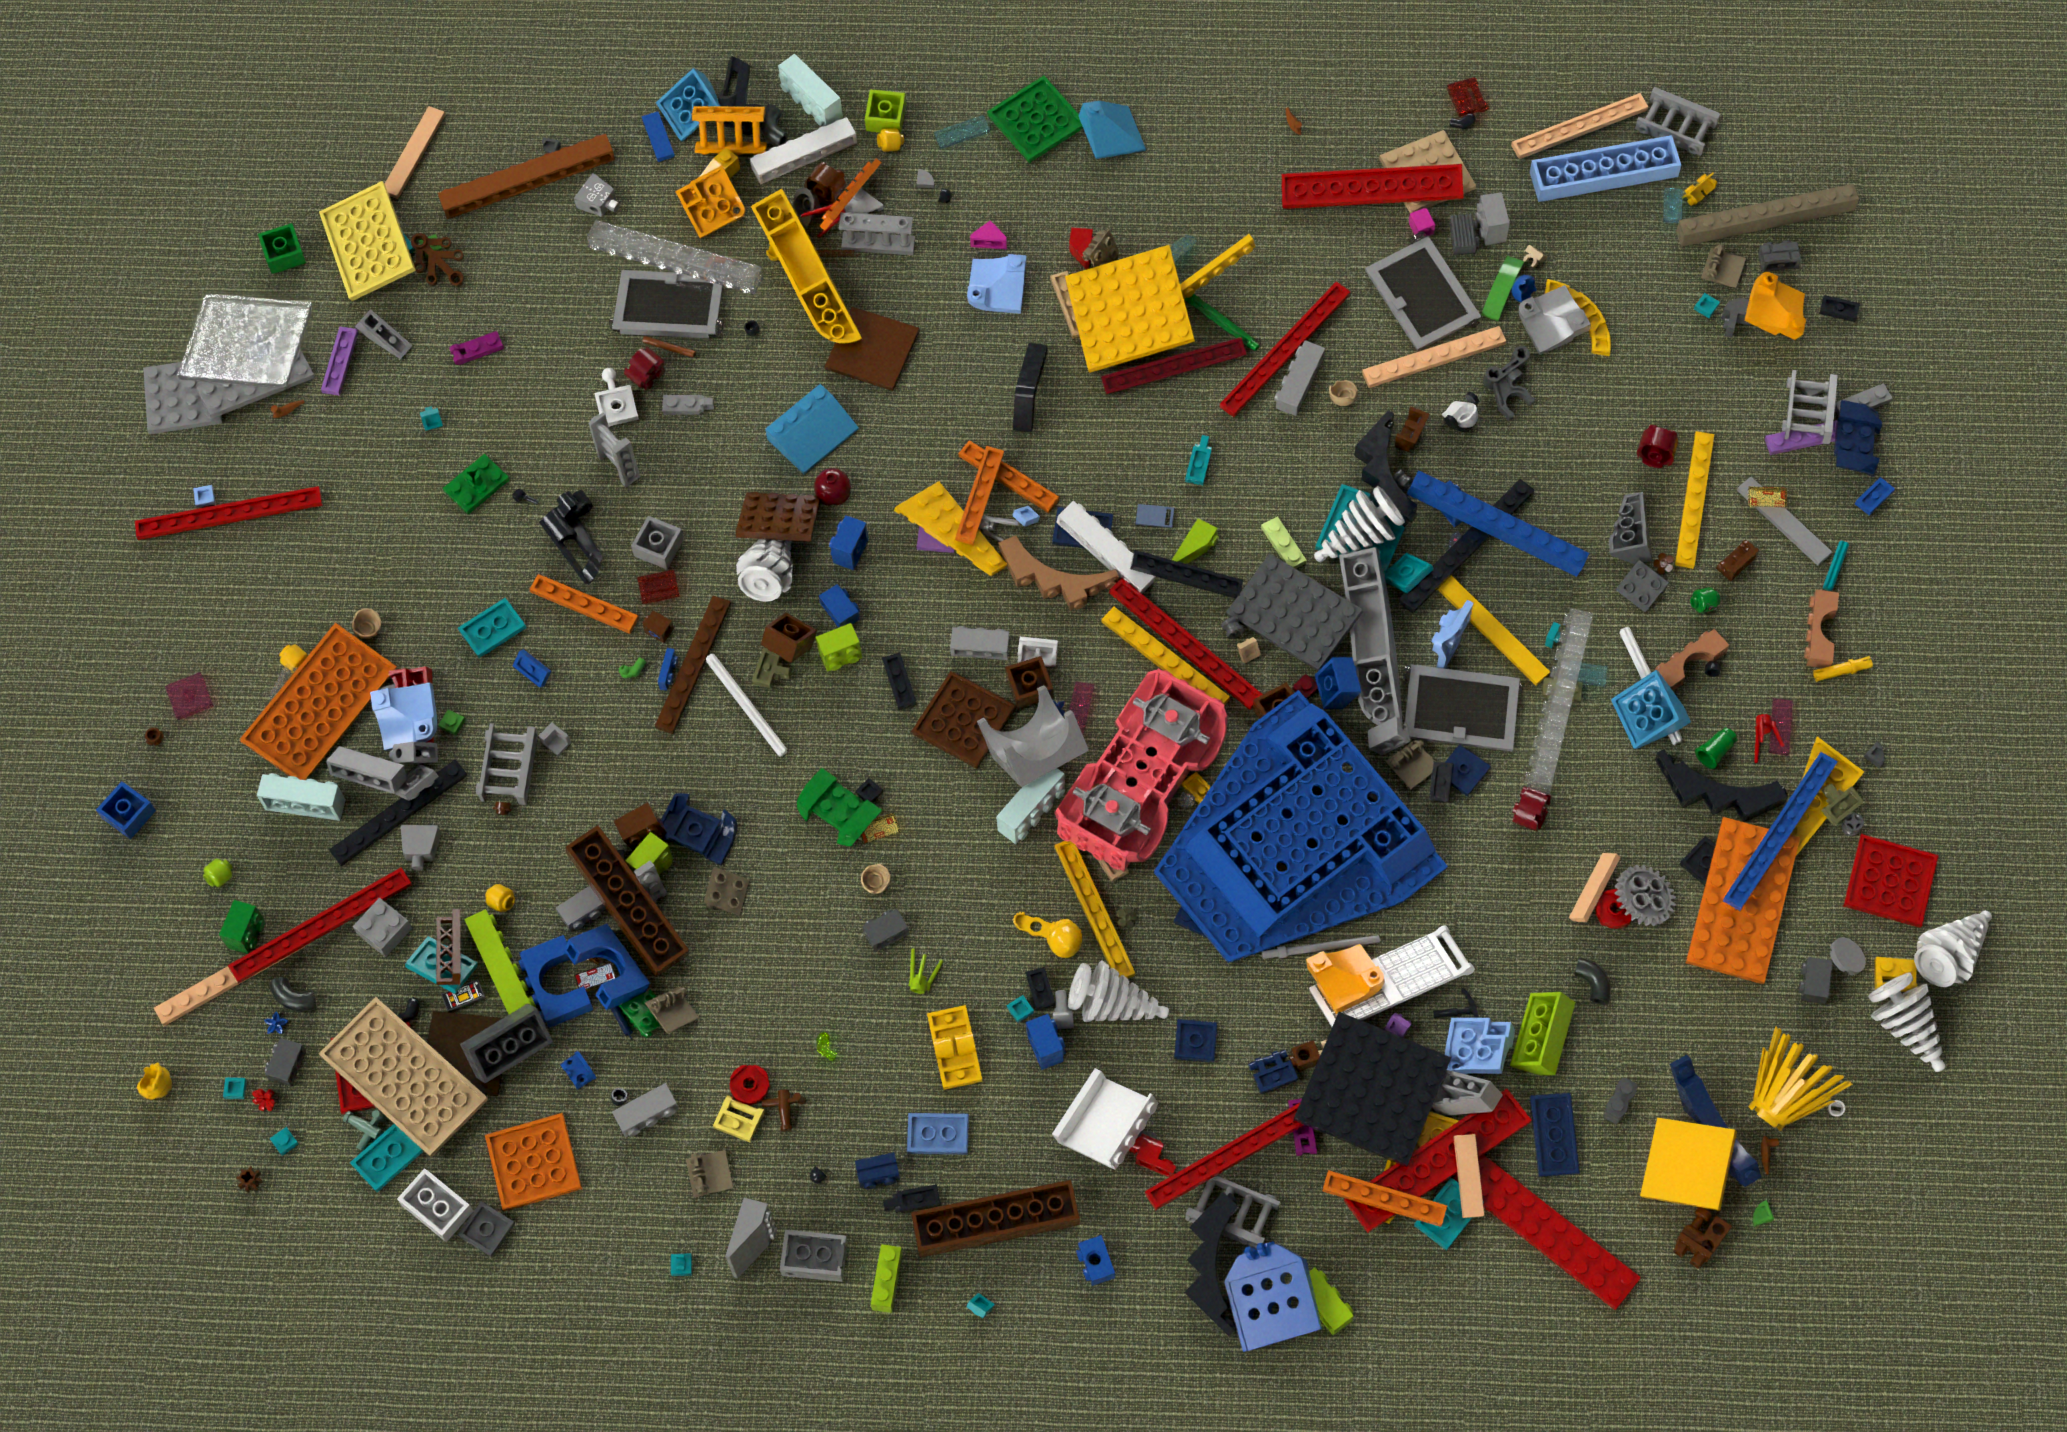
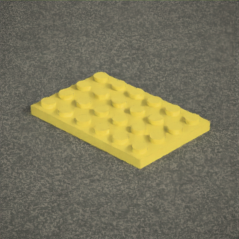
M383 181L319 212L346 292L351 301L416 271L389 193Z

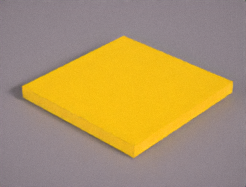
M1657 1118L1640 1196L1642 1198L1720 1211L1737 1131L1728 1128Z

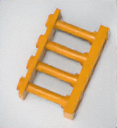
M694 106L692 121L699 122L700 141L696 142L695 153L703 155L709 153L719 154L724 148L737 155L745 153L757 155L766 152L767 142L760 141L759 122H764L765 107ZM706 121L717 122L718 142H707ZM724 121L734 122L736 142H725ZM742 121L752 122L753 142H743Z

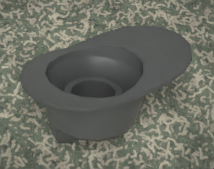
M801 187L794 195L792 206L805 229L809 226L812 216L816 214L801 217V214L819 209L820 202L816 193H811L809 189Z

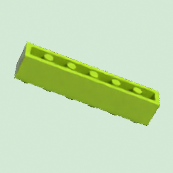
M485 909L464 919L508 1014L513 1013L526 1004L536 1007L532 997L527 998L525 992L528 991L524 980L519 981L517 975L521 973L516 963L511 964L510 958L513 956L509 948H504L502 944L505 939L501 931L496 932L494 926L497 925L493 914L489 915Z

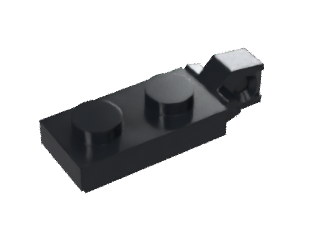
M937 1184L897 1191L896 1194L892 1195V1199L883 1200L884 1210H895L896 1213L941 1206Z

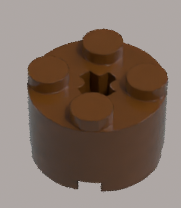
M821 162L806 179L804 187L809 189L811 193L818 195L820 204L828 206L830 203L833 204L846 188L845 175L841 170H835L826 163Z

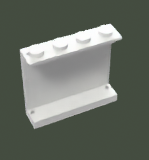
M1095 1068L1052 1135L1059 1144L1116 1170L1119 1164L1124 1161L1128 1150L1135 1144L1137 1136L1145 1128L1150 1116L1156 1111L1158 1102L1151 1093L1148 1097H1145L1106 1079L1102 1071Z

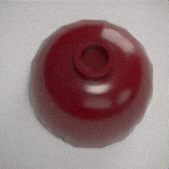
M836 468L823 470L815 478V496L820 498V502L824 505H841L849 498L851 493V484L845 472Z

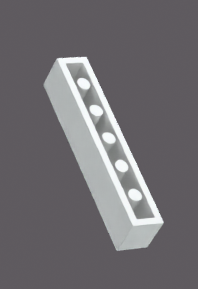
M847 117L839 119L830 125L822 126L816 131L806 133L802 137L789 140L783 145L750 158L751 168L761 185L856 144V133Z
M1072 501L1058 515L1057 523L1109 570L1116 569L1119 579L1123 578L1141 594L1155 581L1156 576L1130 569L1133 553L1127 549V545L1121 540L1118 541L1108 528L1102 527L1099 520L1094 516H1090L1081 504Z

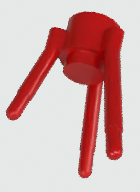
M833 204L801 214V217L813 214L819 215L828 210L832 212L830 207ZM840 214L836 217V219L830 224V226L826 230H822V232H820L817 235L818 238L824 235L828 230H830L836 223L840 221Z
M1768 714L1758 715L1755 719V763H1758L1759 744L1764 742V734L1770 733L1771 729H1773L1780 746L1784 747L1776 727V722L1771 721V716Z

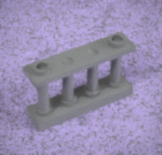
M1654 87L1649 100L1652 106L1645 119L1638 117L1635 129L1655 138L1672 135L1675 146L1701 156L1705 143L1701 141L1709 127L1716 128L1721 113ZM1659 107L1669 110L1662 125L1652 122ZM1676 113L1686 117L1678 132L1668 129ZM1692 120L1702 123L1695 139L1685 136Z
M841 212L839 230L847 231H843L841 248L842 250H855V252L914 255L915 236H908L912 232L913 217Z
M1796 370L1792 371V376L1787 378L1786 388H1790L1787 419L1783 420L1782 431H1785V439L1789 438L1790 430L1819 433L1820 436H1823L1822 443L1830 444L1838 375L1830 374L1829 381L1821 383L1795 380ZM1794 388L1824 390L1827 396L1817 397L1794 394ZM1793 401L1821 404L1822 407H1826V410L1821 412L1794 409ZM1791 417L1821 419V421H1824V425L1815 426L1791 423Z
M603 412L600 415L594 416L588 424L598 458L602 460L607 456L617 467L621 483L626 488L640 478L631 442L626 437L623 440H618L609 429L606 415Z
M494 724L489 725V730L485 732V741L487 743L480 783L476 785V794L481 802H485L486 793L514 795L519 805H527L538 739L535 727L528 726L527 733L520 735L497 733ZM495 740L523 742L525 744L524 751L494 750ZM492 758L520 760L522 762L521 768H518V770L491 768ZM489 776L517 778L519 780L518 786H515V788L488 786Z
M1220 1174L1206 1181L1207 1184L1197 1207H1194V1209L1188 1208L1185 1220L1194 1223L1201 1216L1216 1185L1226 1189V1195L1229 1193L1233 1195L1235 1193L1245 1197L1235 1222L1232 1224L1228 1223L1222 1235L1257 1249L1258 1243L1264 1244L1265 1238L1262 1237L1261 1232L1271 1208L1278 1211L1280 1201H1277V1198L1273 1195L1266 1194L1265 1196L1221 1178ZM1253 1200L1264 1206L1254 1230L1248 1232L1243 1230L1242 1224Z

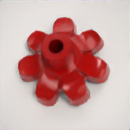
M263 1089L253 1091L252 1095L255 1098L252 1102L256 1105L260 1104L259 1110L264 1111L267 1108L268 1111H272L275 1105V1100L271 1098L274 1095V1091L272 1089H268L266 1092Z

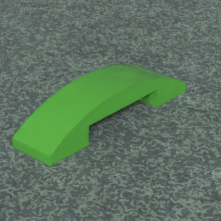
M1510 256L1506 257L1491 288L1481 316L1499 321L1513 283L1518 278L1524 261Z

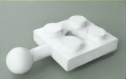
M612 368L604 369L602 378L607 382L609 390L594 393L599 415L602 412L606 415L608 426L638 420L631 385L616 388L614 382L616 379L615 370ZM616 403L621 404L619 409H613L612 406Z

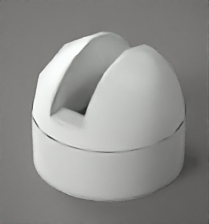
M1834 1100L1836 1102L1828 1105V1111L1832 1116L1838 1117L1845 1112V1105L1839 1100ZM1831 1106L1841 1108V1112L1831 1110Z

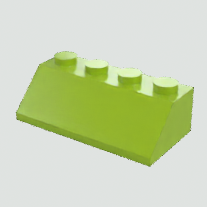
M1562 992L1530 993L1510 1066L1537 1075H1555L1576 1002Z

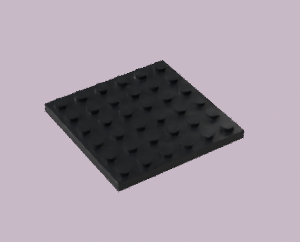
M1338 1012L1297 1109L1294 1121L1407 1167L1452 1057Z

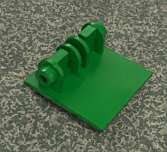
M651 989L619 1006L623 1010V1014L630 1019V1023L634 1024V1027L638 1028L641 1032V1036L646 1038L652 1035V1030L661 1026L645 1004V1002L657 997Z

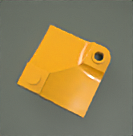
M722 165L675 191L700 239L741 219L746 212L745 206ZM735 208L740 209V212L738 214H735L733 212Z
M1764 272L1755 280L1744 321L1773 335L1781 333L1796 340L1803 335L1806 319L1803 316L1805 294L1778 281L1777 275L1771 272Z
M1361 944L1332 953L1322 951L1306 959L1309 972L1316 980L1319 990L1336 1014L1374 996L1385 983L1383 972L1379 966H1375Z

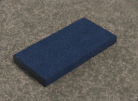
M1571 1093L1531 1095L1530 1105L1538 1177L1579 1174Z

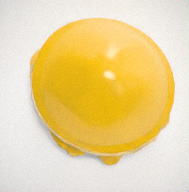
M1061 919L1051 924L1047 942L1052 952L1061 958H1069L1075 955L1082 943L1081 929L1069 919Z
M158 1062L144 1068V1077L137 1085L139 1094L149 1100L166 1096L172 1089L169 1071L165 1067L160 1066Z

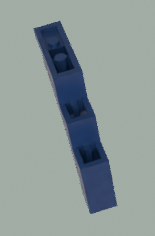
M1685 1055L1670 1063L1684 1111L1697 1124L1728 1128L1714 1106L1702 1079L1696 1075L1691 1058ZM1735 1139L1728 1173L1746 1187L1762 1177L1757 1161Z

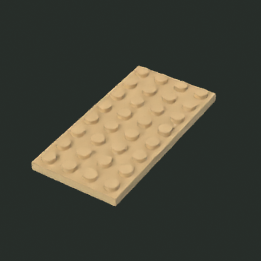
M377 997L319 1053L331 1067L430 1157L488 1101V1098Z

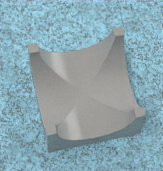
M1044 685L1037 688L1039 694L1037 710L1032 719L1023 727L1010 732H1002L990 727L984 718L977 721L992 758L1021 787L1089 751L1074 713L1071 710L1064 713V719Z

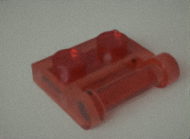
M1473 77L1447 85V91L1459 117L1465 116L1468 113L1485 112L1489 109L1488 103L1484 101L1479 90L1477 78ZM1468 87L1472 89L1477 104H1474L1471 95L1468 91Z

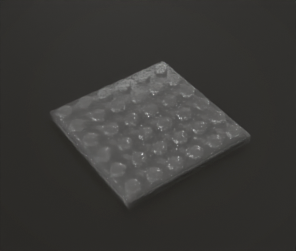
M205 294L178 372L179 380L287 389L311 315L312 302Z

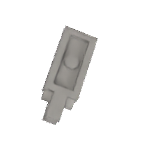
M663 395L662 412L664 415H700V412H704V410H714L713 398H707L703 395Z

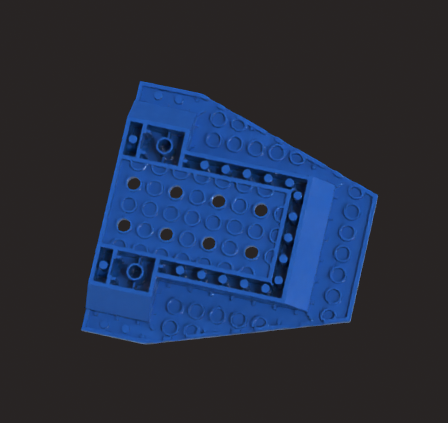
M1298 690L1252 725L1235 753H1233L1214 784L1208 790L1204 799L1200 802L1181 833L1154 870V874L1227 963L1401 904L1446 870L1448 866L1436 853V849L1426 829L1324 710L1312 703L1310 704ZM1350 764L1353 771L1349 773L1344 772L1342 766ZM1320 787L1323 793L1319 796L1314 795L1312 789ZM1373 793L1378 797V800L1370 802L1367 799V795ZM1290 810L1293 816L1289 819L1284 818L1282 811ZM1343 816L1348 820V823L1340 825L1337 822V818ZM1259 833L1262 836V840L1259 842L1253 841L1251 835ZM1313 839L1317 842L1318 846L1316 848H1309L1307 841ZM1284 863L1287 866V870L1280 872L1277 870L1276 865Z

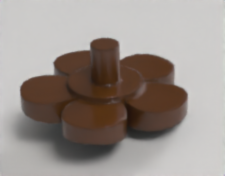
M1660 553L1658 555L1659 560L1656 559L1653 562L1654 567L1658 568L1657 572L1661 575L1665 574V571L1672 572L1674 567L1671 563L1674 562V557Z

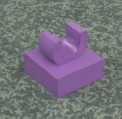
M1394 1013L1384 1030L1404 1038L1411 1026V1021H1406L1402 1018V1014Z

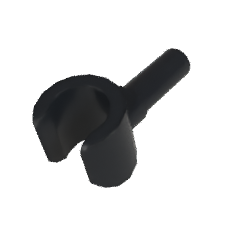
M517 489L512 494L513 499L517 502L525 499L536 505L539 503L538 500L526 495L522 489Z

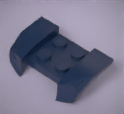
M1841 400L1834 446L1836 467L1862 472L1872 477L1875 476L1880 458L1873 456L1874 434H1880L1882 428V421L1879 419L1878 411L1865 404Z
M676 793L661 818L667 834L663 835L661 840L668 843L672 841L704 855L705 859L722 866L738 830L736 819L725 809L722 812L721 819L689 806L690 794Z

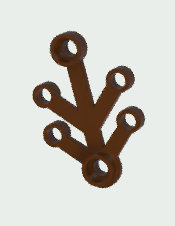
M417 233L412 237L411 245L416 250L415 269L418 265H422V269H416L417 273L425 271L423 252L429 256L426 282L430 286L436 285L438 281L435 276L436 264L449 276V281L453 286L459 287L464 283L462 273L453 271L442 260L443 258L454 259L458 262L464 259L463 252L459 249L454 251H434L430 247L442 246L444 249H449L452 246L450 238H428L423 233ZM419 240L424 241L422 245L417 244ZM444 241H449L448 245H443ZM457 253H461V257L456 258L455 255ZM430 277L435 278L433 282H429ZM455 278H460L459 282H454Z

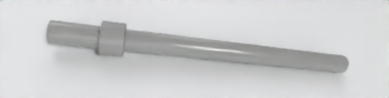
M1379 935L1288 948L1281 946L1274 950L1262 951V958L1278 957V959L1287 958L1289 955L1353 947L1358 944L1380 943Z

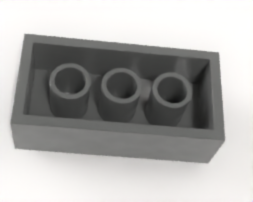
M526 1004L460 1045L476 1078L487 1083L553 1041L537 1008Z

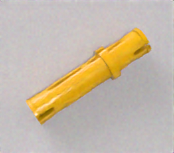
M1870 656L1856 660L1849 659L1848 662L1813 670V676L1815 681L1819 682L1844 674H1856L1857 671L1872 668L1873 664Z

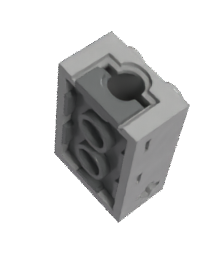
M785 1230L780 1263L781 1275L843 1282L848 1245L847 1237L845 1235Z

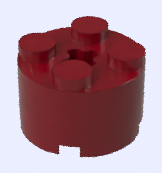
M645 346V350L643 348L639 349L629 360L628 363L631 365L629 369L625 367L624 375L641 389L648 391L653 385V380L656 377L660 378L666 370L663 368L665 360Z
M1650 425L1642 433L1637 449V457L1639 458L1640 456L1642 463L1653 468H1662L1663 465L1667 464L1670 466L1674 461L1678 447V434L1673 430Z
M1524 786L1520 797H1522L1520 803L1516 802L1514 805L1512 822L1538 832L1548 814L1546 805L1550 806L1552 796Z

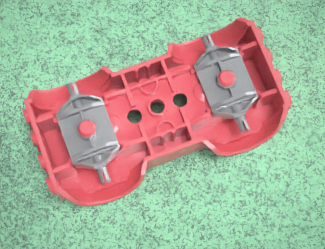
M1159 668L1148 672L1114 722L1118 728L1115 737L1097 764L1091 763L1084 767L1054 812L1058 820L1057 834L1061 839L1071 841L1080 850L1092 853L1096 859L1104 860L1112 868L1120 869L1123 872L1130 862H1144L1156 851L1162 841L1168 823L1169 810L1167 805L1190 770L1202 771L1213 763L1223 745L1227 731L1225 705L1219 699L1211 698L1203 690L1195 689L1185 680H1179L1173 677L1170 672ZM1150 747L1157 750V754L1153 757L1146 754V750ZM1143 762L1147 765V768L1140 770L1136 765ZM1133 777L1137 780V785L1130 787L1126 784V780Z

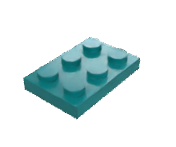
M506 598L458 627L459 632L478 658H481L526 629L525 623Z
M427 936L405 963L407 969L435 984L437 940ZM445 954L441 960L447 964L452 958ZM461 954V985L439 986L456 994L478 967V962ZM446 970L441 974V978H452V974Z
M393 1124L354 1158L350 1164L378 1192L422 1154L423 1151Z
M1452 1177L1433 1200L1434 1202L1447 1205L1442 1226H1436L1420 1220L1414 1223L1417 1229L1446 1251L1472 1219L1462 1217L1459 1183Z

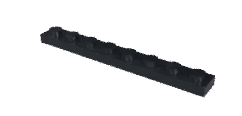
M453 760L437 772L439 777L434 780L431 786L420 791L416 798L409 801L400 798L330 848V853L339 865L343 866L467 777V773L457 760Z

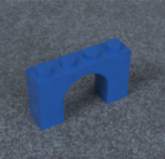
M608 924L569 938L564 951L574 965L590 958L601 957L611 961L617 967L620 976L601 984L596 993L597 998L606 1010L621 1005L646 992L650 985L648 978L641 972L636 961L631 958L626 947L621 944L615 932L611 930Z
M564 935L519 952L521 960H518L522 971L526 970L528 974L525 980L528 987H533L535 994H532V998L536 1006L540 1005L542 1011H539V1014L549 1028L593 1010L584 986L563 995H552L542 988V979L545 973L550 968L570 960L564 951L567 944Z

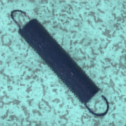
M619 1005L611 1008L624 1035L630 1036L633 1031Z

